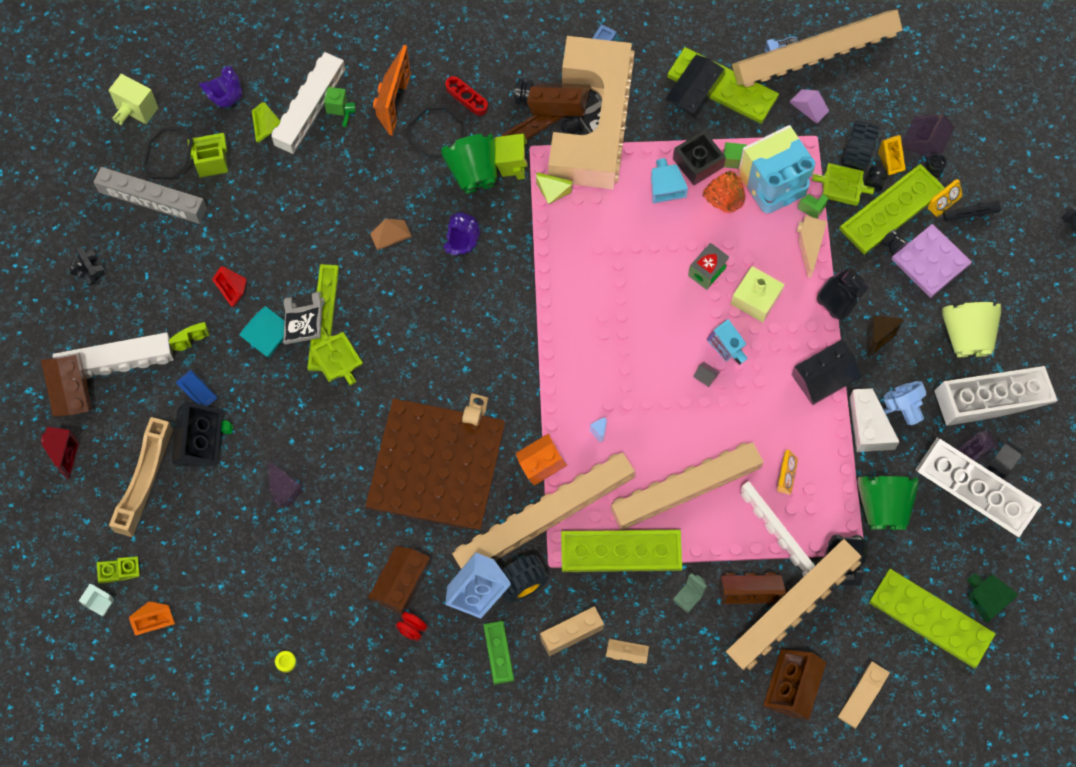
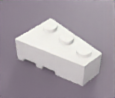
M873 389L853 390L849 399L856 452L895 450L899 440Z

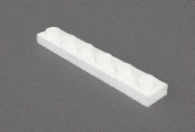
M748 481L741 488L743 500L753 506L754 514L759 519H763L768 532L777 537L779 546L783 550L788 551L791 555L790 560L792 563L802 569L803 577L806 576L815 565Z

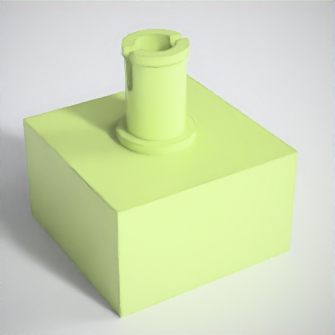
M120 74L109 89L115 106L118 109L112 119L116 123L119 122L120 125L123 124L128 115L147 124L158 109L152 90L123 74Z
M751 266L733 294L731 305L764 323L781 296L785 284Z

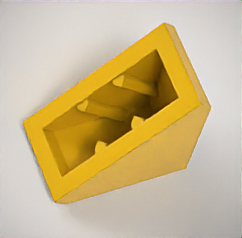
M898 135L882 140L878 155L888 175L906 170L901 136Z

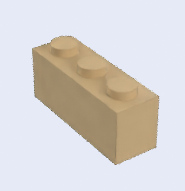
M594 606L540 633V639L548 655L551 656L602 631L604 623Z

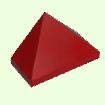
M224 266L220 267L212 278L230 306L234 307L244 293L247 279Z

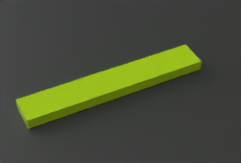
M320 264L317 292H320V297L325 300V304L322 307L321 328H324L329 337L332 334L339 265ZM321 338L311 339L310 348L319 344L322 341ZM309 351L308 370L322 371Z

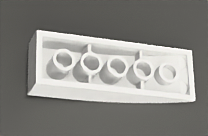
M1045 366L944 381L934 390L946 426L1009 415L1058 401Z
M938 437L915 469L1018 537H1020L1042 505Z

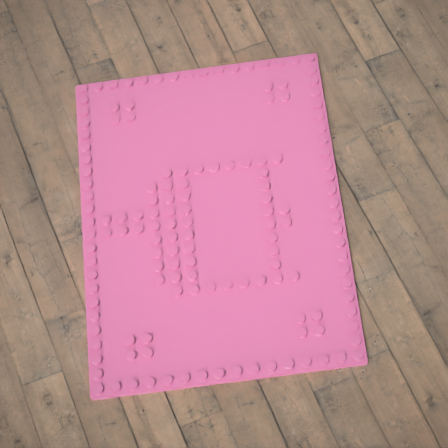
M798 136L815 161L813 173L822 175L818 137ZM762 138L712 140L723 153L725 142L747 144L748 146ZM687 140L623 143L618 183H614V189L572 185V192L550 204H548L536 185V174L539 172L548 175L551 145L531 146L529 149L542 437L548 433L550 434L568 465L544 480L545 495L555 493L561 485L572 483L578 475L587 474L595 465H602L608 461L610 456L614 454L619 455L622 452L635 470L636 478L546 531L548 566L550 568H562L561 531H620L610 511L611 505L616 499L621 497L624 499L628 498L634 491L646 490L652 483H662L670 475H680L688 467H698L706 459H716L724 451L729 450L731 452L736 450V447L742 443L749 444L752 442L764 462L761 469L623 531L681 530L682 563L790 559L791 555L787 550H783L779 546L777 537L768 532L763 519H759L754 514L753 506L743 500L741 488L749 481L808 558L825 557L827 543L833 535H841L842 537L860 535L863 538L846 387L812 405L791 375L794 366L841 340L839 319L833 318L830 312L817 302L818 291L827 279L834 276L828 222L812 277L809 278L807 277L798 241L800 233L797 232L799 222H803L805 216H809L798 209L801 199L772 213H765L760 209L739 177V169L724 167L696 185H693L679 167L688 187L687 198L652 203L651 170L657 168L656 161L661 158H665L668 165H677L673 160L674 148ZM811 176L808 178L810 185L807 194L819 200L823 191L822 183L812 181ZM826 207L817 219L827 221ZM712 243L727 254L729 259L725 263L727 268L706 290L690 278L688 273L693 261ZM751 266L785 284L781 296L764 323L731 305L733 294ZM727 319L730 320L746 342L742 351L748 359L741 365H738L733 357L725 361L706 340L712 331ZM703 362L720 372L710 387H707L693 377L699 365ZM606 418L607 425L604 441L599 442L590 432V424ZM786 450H790L798 458L792 494L790 495L777 492L783 455Z

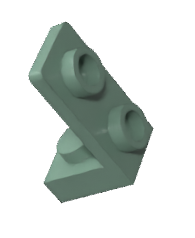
M691 573L686 585L674 597L673 601L689 613L704 596L707 588L705 580L699 575L695 576Z

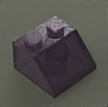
M944 114L915 116L902 141V147L925 157H930L936 153L942 154L955 127Z

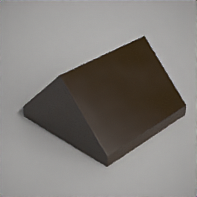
M874 316L867 330L866 355L868 357L872 356L897 335L904 320L897 317Z

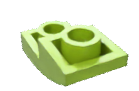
M203 322L190 326L169 339V344L173 351L186 350L188 347H192L191 340H202L209 336L206 323Z
M138 557L117 558V561L97 562L98 584L139 577Z

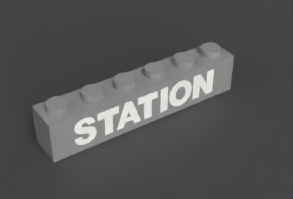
M103 167L100 168L94 180L99 193L200 224L207 210L203 198Z

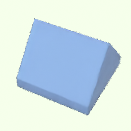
M606 418L590 424V432L599 442L604 441L607 425Z

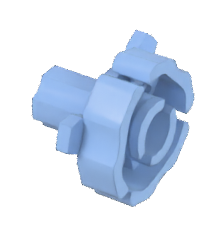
M922 381L906 383L896 387L895 391L887 392L883 399L887 406L883 409L885 414L901 411L907 425H914L922 421L924 417L919 406L923 404L921 400L926 396V390Z

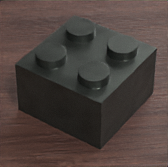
M705 130L675 147L673 160L693 185L724 168L726 156Z

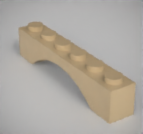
M150 417L144 433L135 473L125 495L116 506L109 524L115 533L130 537L134 536L174 430L168 421Z

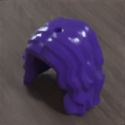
M225 66L221 70V77L209 82L199 83L207 98L222 108L234 105L242 97L239 78L231 66Z
M462 212L451 215L446 236L448 241L444 245L446 253L456 256L471 252L473 247L477 245L480 230L475 217Z

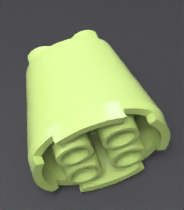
M974 302L958 305L957 308H954L953 305L942 308V316L957 358H966L968 355L974 354L976 357H986L993 354L1001 317V304L993 306V302Z

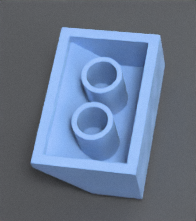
M475 553L447 586L445 605L482 618L508 589L510 581L494 559Z

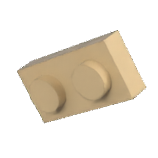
M609 639L606 657L646 664L649 646Z

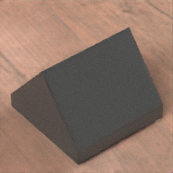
M703 362L699 365L693 377L707 387H710L720 372Z

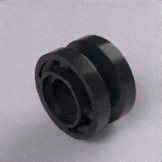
M518 78L514 91L515 103L520 104L523 100L525 105H528L527 100L530 88L534 86L533 80L528 79L527 82H524L523 78Z

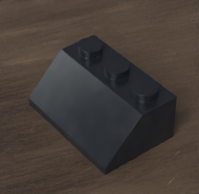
M696 54L665 99L693 118H696L725 76V69L714 61Z
M843 339L794 366L791 374L812 405L861 378L854 354Z
M189 402L184 403L177 409L172 464L187 467L217 466L223 410Z

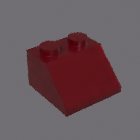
M47 427L45 433L41 436V444L57 469L66 479H70L80 443L70 430Z

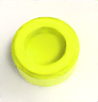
M283 651L276 656L275 665L279 671L287 673L295 668L296 658L291 652Z

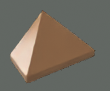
M385 219L370 233V236L378 251L410 238L411 234L404 220Z

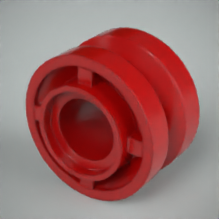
M404 612L401 616L403 622L398 621L395 627L405 637L420 641L422 637L420 631L425 632L428 626L414 614Z

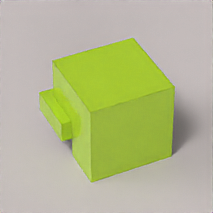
M224 133L193 138L190 157L191 159L194 158V164L200 178L228 172L225 154L228 151Z
M524 134L495 137V164L503 177L515 175L518 180L525 179V167H527L525 144H527V139Z

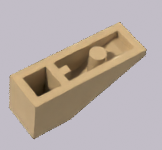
M805 216L804 221L799 222L797 232L800 233L798 241L807 277L811 278L827 221Z
M871 662L838 718L856 729L890 672Z

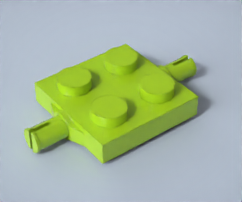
M828 163L824 176L815 173L812 175V181L822 183V194L830 200L857 206L862 192L871 195L874 192V187L864 185V171Z
M322 327V341L311 347L309 351L329 382L339 377H345L349 386L355 384L357 381L351 372L362 366V361L344 332L328 337Z

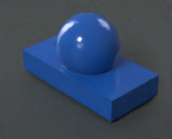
M191 369L176 381V384L198 405L208 407L217 399V396Z

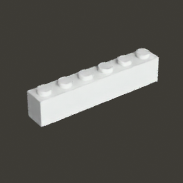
M324 52L321 58H318L313 72L311 71L308 74L306 83L298 91V96L291 101L288 112L283 114L281 123L273 130L272 139L274 146L294 154L323 107L327 88H334L345 71L344 60Z
M168 333L53 354V357L80 352L86 379L99 374L109 375L115 371L126 372L136 367L146 368L152 364H167L169 361L174 360Z

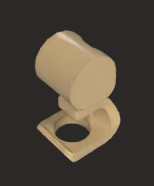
M471 393L469 406L465 407L462 422L478 426L481 416L485 415L488 397ZM474 398H481L484 404L477 405L474 402Z

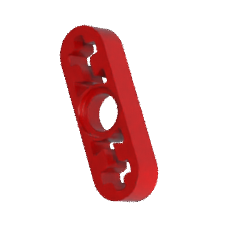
M452 76L446 80V91L477 116L487 113L488 103L485 98L458 77ZM470 93L472 96L469 99H463L462 95Z

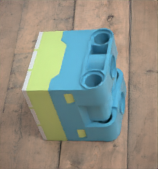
M789 125L743 147L738 175L760 209L765 213H772L806 196L810 185L808 178L813 174L815 161Z

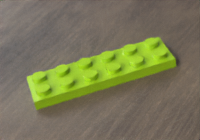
M684 47L668 72L667 77L677 82L694 56L700 54ZM720 65L725 69L726 74L710 96V99L762 124L778 99L779 93L757 82L749 87L737 85L734 71Z
M919 164L842 224L839 230L865 255L881 243L893 229L897 230L928 206L931 199L945 189V187Z
M681 530L561 531L562 572L682 571Z
M892 569L888 570L869 602L874 607L974 669L978 666L996 634Z

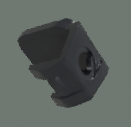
M850 267L827 279L818 291L817 302L823 305L833 318L841 320L849 315L857 304V297L861 298L869 288V285Z
M833 535L827 543L825 556L845 539L862 556V559L859 560L861 565L865 563L868 544L862 536L842 537L841 535ZM860 566L853 572L849 570L847 572L849 575H845L847 578L840 584L860 586L863 576Z

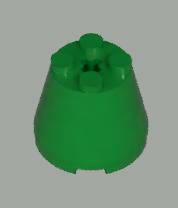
M482 134L464 137L456 140V143L452 144L451 147L444 146L441 149L445 163L462 191L466 192V195L477 192L476 189L479 188L488 190L494 187L493 184L497 181V166L495 164V139L493 134H489L488 137H483Z
M898 476L858 477V487L870 529L882 530L890 526V530H906V526H909L919 486V478L909 479V477Z

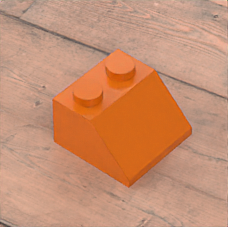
M549 433L516 453L519 464L534 486L568 466Z

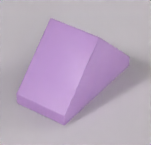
M802 89L790 101L793 106L817 124L829 113V109L819 91Z

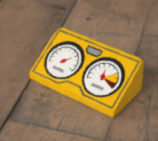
M958 179L953 181L931 199L928 209L936 217L940 216L943 210H947L962 198L960 181Z
M786 450L783 455L777 492L789 495L792 494L798 458L790 450Z

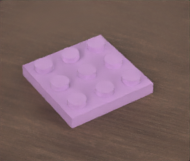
M933 224L892 257V260L930 298L972 263Z

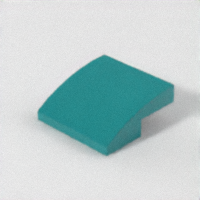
M265 306L251 319L239 335L266 357L270 358L280 343H283L285 320Z

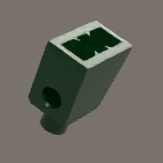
M975 572L967 579L974 588L968 595V598L986 624L1018 596L1015 591L994 575H990L983 581Z

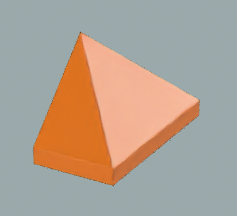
M150 601L129 617L135 636L175 624L169 605Z

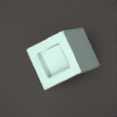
M89 584L79 602L97 614L105 616L114 602V598L94 585Z

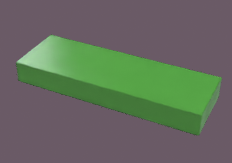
M504 622L483 624L494 685L513 682L514 677Z

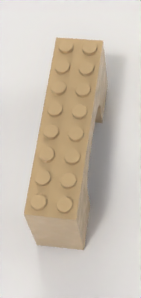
M567 36L562 67V84H590L591 90L598 92L601 96V113L597 128L589 134L574 135L553 132L548 175L573 181V185L614 189V183H618L635 51L631 50L632 43Z

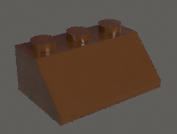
M537 83L530 88L527 103L533 115L584 117L591 85Z
M80 352L41 360L53 416H69L89 412L92 409Z
M396 546L370 592L368 599L402 615L406 612L431 565L430 557L411 548Z
M772 572L756 576V573H745L744 576L726 573L719 580L720 604H776L786 594L782 575H776V573Z
M781 649L763 707L793 718L809 720L827 662L811 652Z

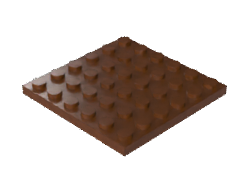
M393 398L365 505L366 509L481 532L505 428V420L481 416L479 425L475 426L471 423L462 422L464 412Z

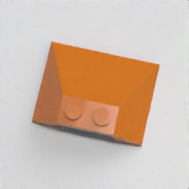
M403 45L386 72L383 82L379 83V95L373 102L376 116L389 135H393L397 123L395 98L398 88L406 90L411 76L406 45Z

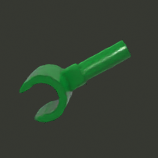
M355 103L345 104V117L342 127L347 126L350 113L356 112Z
M227 420L222 421L221 432L232 434L233 425Z

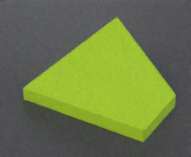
M262 102L252 110L256 142H260L271 134L281 121L266 103Z
M539 172L536 174V185L548 204L572 192L573 181Z

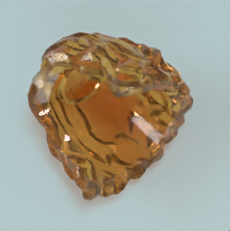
M732 171L722 173L716 179H713L703 190V197L706 198L708 203H711L713 207L719 208L725 213H733L742 208L746 200L742 179Z

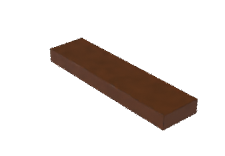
M532 115L501 136L524 134L526 139L529 140L565 116Z

